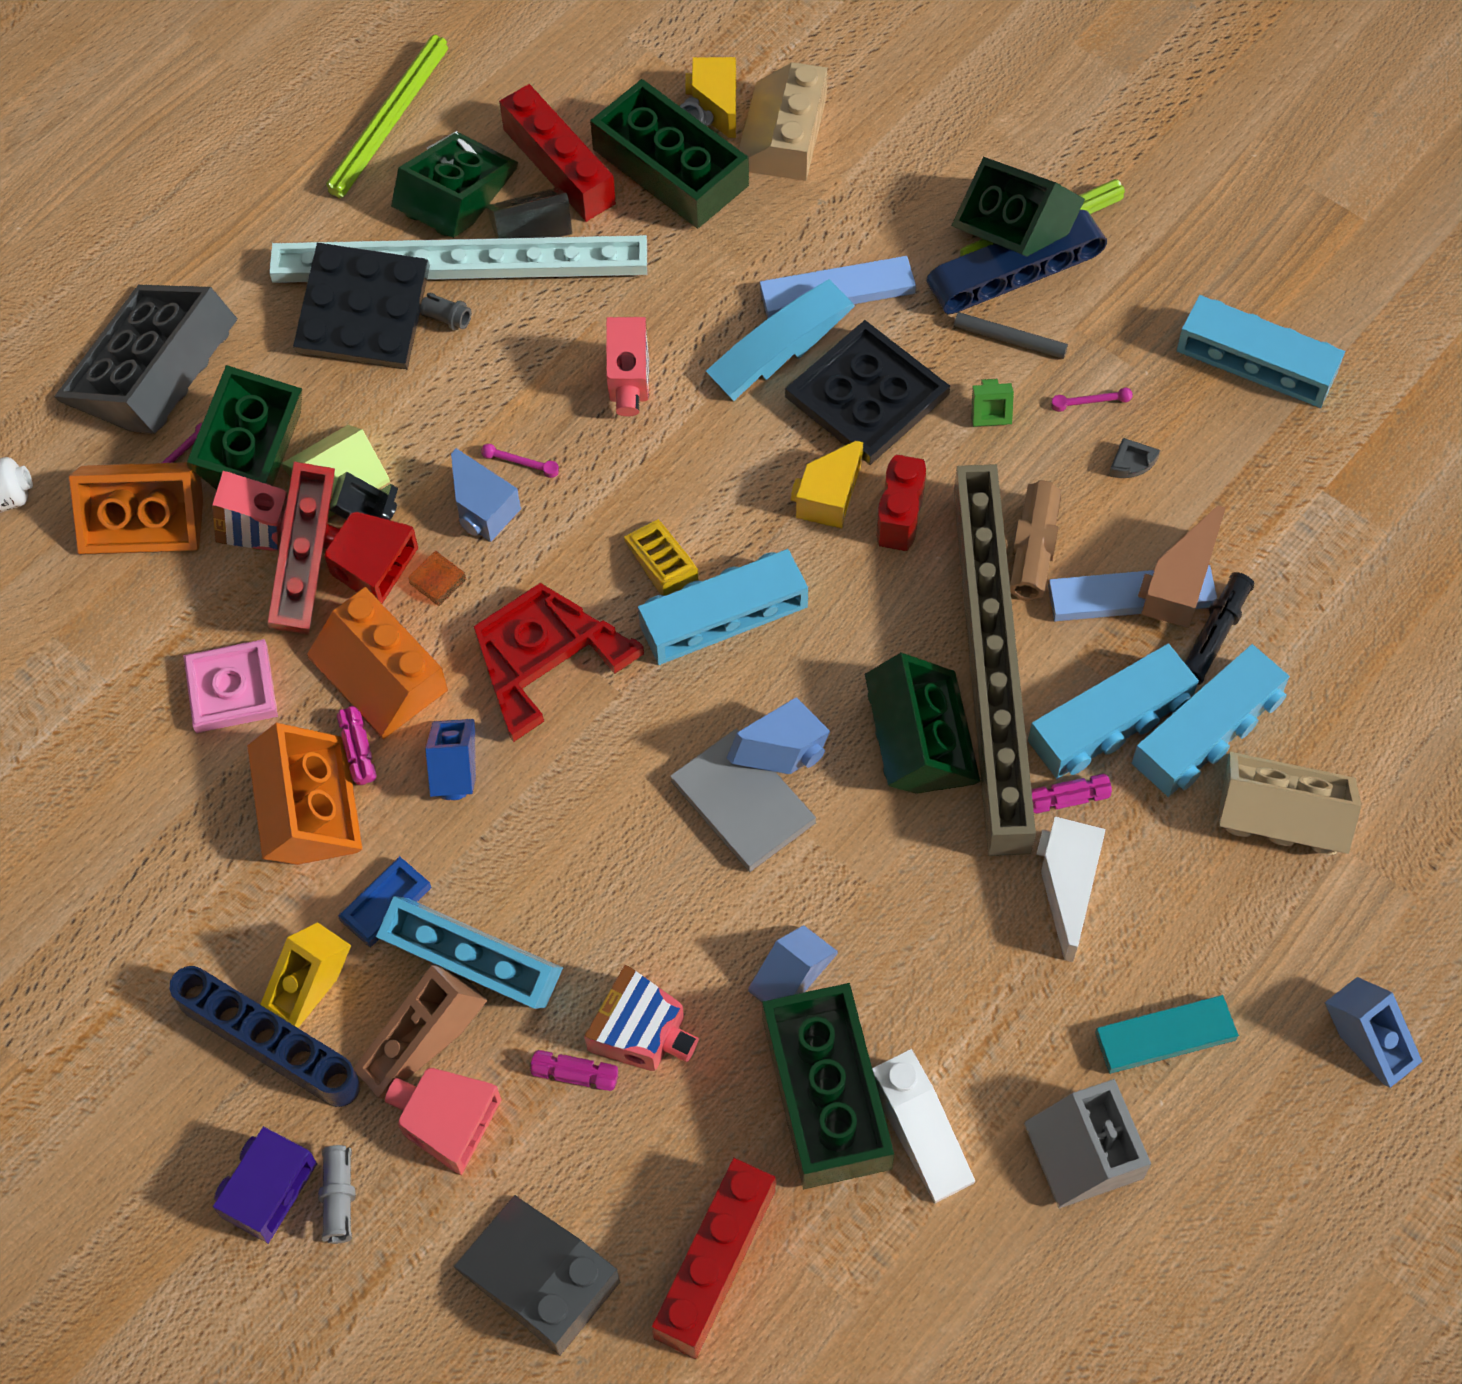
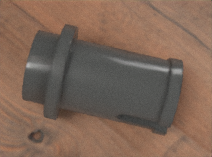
M430 292L427 293V297L424 296L420 306L422 316L446 323L454 331L459 328L465 329L471 320L472 311L461 300L455 303Z

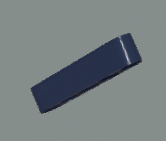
M1080 210L1068 235L1027 257L992 244L937 266L927 276L926 282L943 311L947 314H954L1088 261L1105 249L1107 238L1087 210Z
M186 966L179 969L172 976L169 990L186 1016L329 1105L344 1107L351 1104L357 1098L360 1092V1082L351 1062L338 1052L199 967ZM203 986L198 996L190 999L185 998L191 988ZM239 1008L237 1014L232 1019L227 1021L220 1020L225 1010ZM269 1029L274 1030L273 1036L264 1043L255 1042L260 1032ZM305 1051L311 1053L305 1063L291 1065V1060L297 1053ZM336 1074L347 1075L345 1082L337 1088L327 1087V1082L332 1076Z

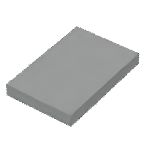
M736 728L671 775V782L744 867L751 872L816 824V817L776 772L735 765L727 759L736 733L739 732Z

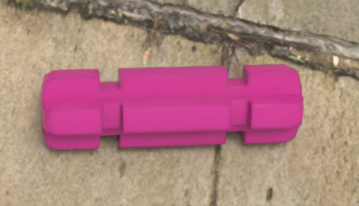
M354 706L341 709L337 713L339 728H342L341 736L347 760L351 762L349 768L352 779L357 785L373 782L377 774L374 764H371L372 755L366 731L362 729L364 723L361 712Z
M1106 774L1090 776V781L1081 778L1052 784L1051 789L1048 790L1045 786L1031 789L1034 813L1050 811L1051 806H1054L1055 809L1089 803V798H1093L1094 801L1108 799L1112 792L1109 777Z
M542 1050L535 1051L531 1060L530 1071L536 1077L548 1079L552 1075L556 1081L590 1087L592 1083L596 1085L597 1089L607 1091L614 1090L617 1084L618 1067L613 1064L600 1062L599 1066H597L593 1060L559 1054L557 1058L553 1056L552 1052Z

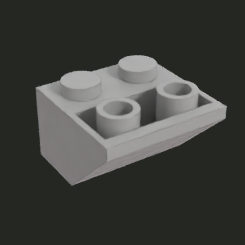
M1115 1079L1074 1092L1024 1123L1059 1209L1143 1180L1151 1166L1150 1159Z

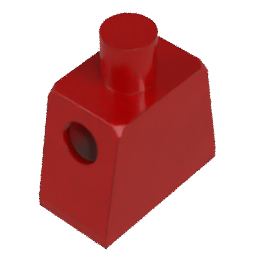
M360 512L351 513L341 529L327 524L323 548L327 549L324 557L330 574L355 592H359L366 587L381 604H383L419 548L412 526Z

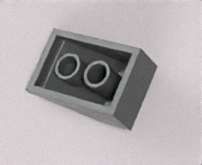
M516 1195L511 1198L454 1265L458 1272L559 1356L562 1355L620 1284L618 1271L613 1265L578 1237Z

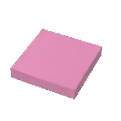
M265 639L183 655L192 724L196 733L278 717L268 647Z

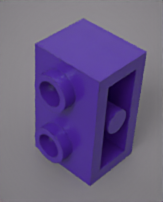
M263 1126L257 1137L252 1136L245 1143L239 1157L241 1162L233 1175L225 1177L218 1186L214 1196L216 1202L213 1208L223 1220L269 1244L317 1166V1162L309 1150Z

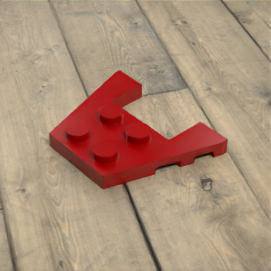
M542 583L537 584L474 626L475 635L509 736L513 742L544 722L543 714L523 691V688L587 645H590L614 674L644 655V646L634 638L628 639L616 632L615 627L604 620L599 622L584 613L582 607Z

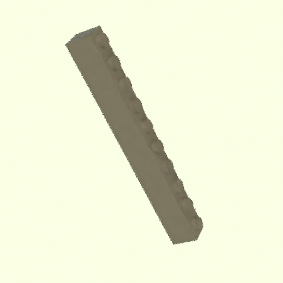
M997 464L957 466L954 502L988 856L1031 854L1036 836L998 468Z

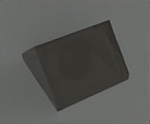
M557 187L486 205L496 239L562 237L572 234L568 196L566 192Z

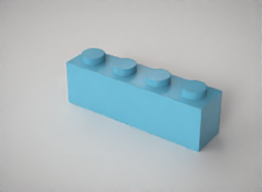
M1199 295L1182 328L1176 350L1179 353L1319 408L1322 407L1345 354L1344 350L1338 349L1327 342H1320L1302 335L1291 328H1284L1261 319L1255 314H1248L1225 305L1219 300H1212L1202 295Z
M789 549L778 553L769 552L759 557L755 562L742 567L734 566L727 568L720 575L708 580L693 581L685 585L682 590L666 596L657 595L648 599L644 604L638 606L639 623L658 665H661L808 608V586Z
M1168 643L1033 721L1028 742L1056 779L1068 772L1071 775H1075L1084 770L1091 763L1092 758L1102 752L1108 755L1118 750L1125 743L1126 738L1136 732L1142 735L1152 730L1159 723L1160 718L1170 712L1174 713L1194 695L1199 680Z
M1251 644L1142 740L1136 747L1131 764L1167 797L1173 794L1179 787L1183 790L1188 789L1200 776V768L1208 761L1212 764L1217 763L1229 750L1230 745L1228 743L1237 735L1241 739L1246 737L1259 721L1257 717L1265 710L1272 713L1282 704L1287 696L1284 693V689L1290 676L1256 646Z
M393 897L376 935L381 940L534 1009L546 1008L563 969L559 965L404 897Z

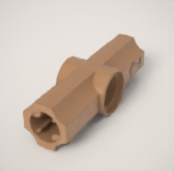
M1038 480L1036 483L1028 484L1022 520H1018L1012 554L1015 555V560L1010 577V591L1020 600L1033 601L1044 596L1049 562L1053 561L1059 526H1056V520L1059 514L1062 490L1057 488L1053 482Z

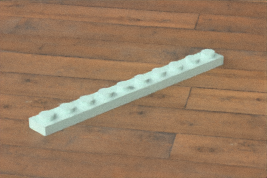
M647 235L318 242L428 259L430 269L427 280L647 275ZM317 242L272 243L269 273L272 283L308 282Z

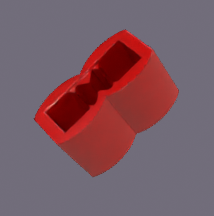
M896 454L890 460L886 470L885 492L880 499L878 507L876 536L880 547L908 551L916 537L918 513L924 499L926 464L924 459Z

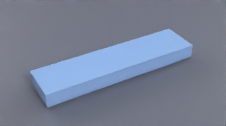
M907 256L760 281V292L767 319L828 279L853 304L915 294L916 291L915 280Z
M1208 565L1196 609L1209 608L1213 600L1217 599L1210 565ZM1154 570L1049 579L1048 589L1054 622L1142 614L1146 599L1139 598L1138 594L1144 575L1149 574L1153 576Z

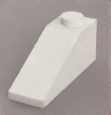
M1054 817L1051 832L1042 830L1036 855L1044 856L1041 874L1064 960L1073 962L1082 932L1106 829Z
M910 1049L872 1068L883 1111L933 1202L937 1203L974 1184L973 1174L938 1096L913 1050Z

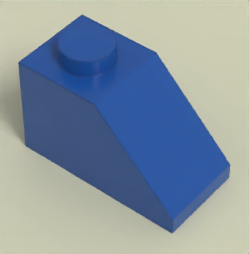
M474 719L433 721L425 748L430 797L441 796L444 800H459L466 797L467 794H473L476 781Z

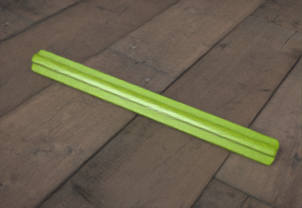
M435 34L428 39L327 181L326 186L331 195L343 198L447 52L448 46L446 45L447 41L445 38H440Z

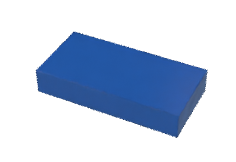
M399 856L338 915L339 920L371 948L379 940L376 935L393 897H404L418 902L432 888L431 884Z

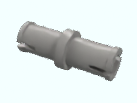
M343 1145L329 1146L322 1150L323 1186L318 1190V1199L323 1203L322 1241H328V1243L332 1244L345 1243L352 1239L351 1202L356 1198V1189L351 1186L352 1149L350 1147L346 1148Z

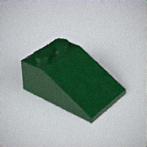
M457 132L458 134H452L398 167L391 207L403 212L408 218L419 220L434 228L439 234L452 238L476 222L518 167L517 161ZM459 138L464 140L477 154L465 151L458 144L457 140ZM444 157L448 162L453 159V164L441 163V160Z

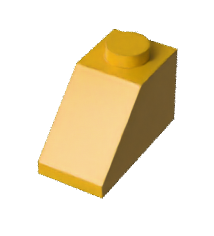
M693 57L692 73H685L686 95H692L694 98H697L700 107L705 111L709 110L714 116L712 125L728 138H736V57Z
M854 441L806 465L803 478L795 479L791 492V501L796 502V518L842 529L862 466L863 442Z
M318 922L287 937L260 1005L299 1028L337 981L351 945Z

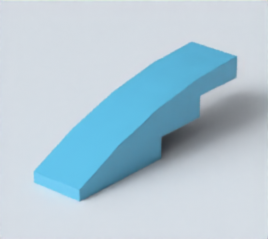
M828 279L765 320L709 367L706 372L735 401L761 375L767 380L794 354L800 359L855 305Z

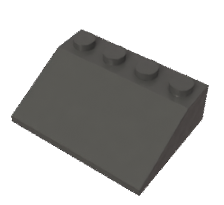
M138 284L54 397L63 404L130 432L155 434L166 424L167 417L175 405L186 396L188 387L196 376L207 367L209 358L217 347L228 338L229 331L237 321V317L212 287Z

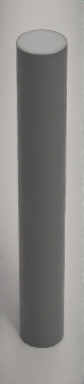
M960 312L957 313L954 327L1062 359H1064L1068 348L1067 343Z

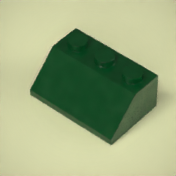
M983 156L951 226L1027 257L1068 235L1085 199L1056 182Z
M226 365L187 460V467L216 490L223 471L273 486L301 414L302 388Z
M900 652L864 674L868 689V700L871 704L876 727L875 734L879 742L884 765L883 772L888 786L918 794L971 786L981 782L954 670Z

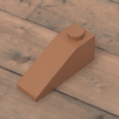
M1216 506L1157 560L1153 576L1149 574L1144 575L1138 594L1139 598L1146 599L1141 615L1186 628L1190 627L1226 507Z
M431 965L353 1067L356 1074L378 1098L384 1099L394 1079L399 1078L406 1081L458 1038L487 1002V999L467 978L448 969Z

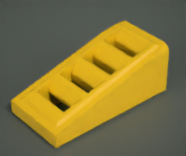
M659 519L624 536V541L660 595H669L682 590L685 585L693 581H699L698 568ZM654 534L658 536V538L644 545L639 543ZM662 544L665 546V548L651 555L647 553ZM669 554L672 556V558L658 565L655 563ZM675 565L679 567L667 574L663 573V571Z

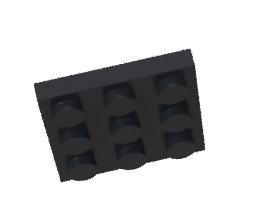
M317 242L293 344L295 352L408 370L420 315V306L430 269L429 260Z
M866 320L861 322L785 388V398L845 446L854 441L863 442L862 459L869 465L876 461L950 393L949 384Z

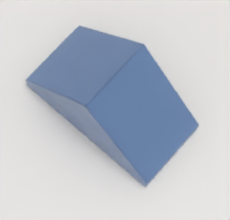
M803 925L775 942L750 984L748 992L761 1002L804 993L836 957L838 951Z

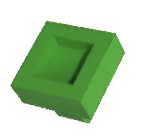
M997 378L981 379V385H974L972 387L971 418L973 427L1012 424L1014 399L1012 383L999 384Z

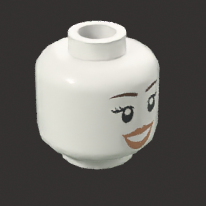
M9 457L0 458L1 513L24 505L28 498V489L33 487L28 469L25 466L19 467Z

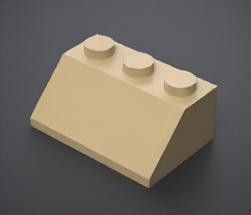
M791 62L756 82L739 150L749 157V172L807 181L827 98L828 67Z
M1229 751L1219 807L1220 827H1225L1229 833L1237 836L1248 837L1251 836V833L1267 836L1270 841L1279 845L1292 846L1294 842L1309 845L1314 851L1326 855H1335L1337 852L1349 854L1361 810L1356 778Z

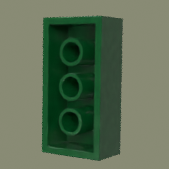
M643 79L639 80L590 120L593 150L697 229L749 186V157Z
M850 983L762 1001V1020L803 1190L892 1170L894 1150Z

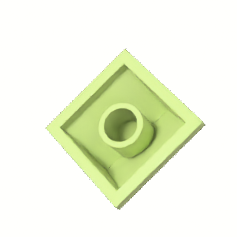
M346 425L281 463L290 478L294 461L335 468L331 499L339 476L345 472L351 473L377 489L390 482L363 429L351 425ZM329 510L328 518L335 515V513Z

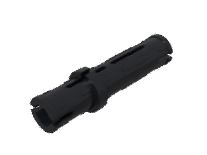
M1231 573L1219 599L1213 600L1209 607L1210 616L1184 662L1199 680L1197 685L1203 683L1205 675L1232 625L1238 624L1241 619V608L1250 591L1254 588V581L1243 573Z

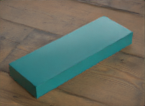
M1223 995L1098 1027L1095 1031L1109 1074L1233 1042L1239 1036Z

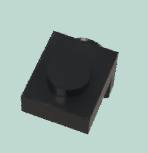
M345 472L338 478L329 510L346 520L354 512L391 520L397 508V503L394 501L398 487L389 484L379 490L351 473Z

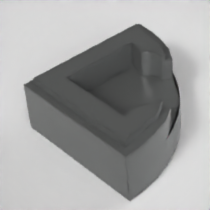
M1123 438L1110 468L1109 476L1132 478L1144 474L1155 465L1159 458L1160 450Z

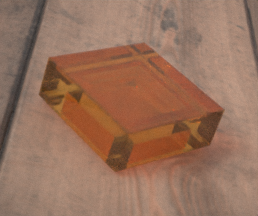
M437 551L433 552L408 577L410 585L438 606L467 580L464 571Z

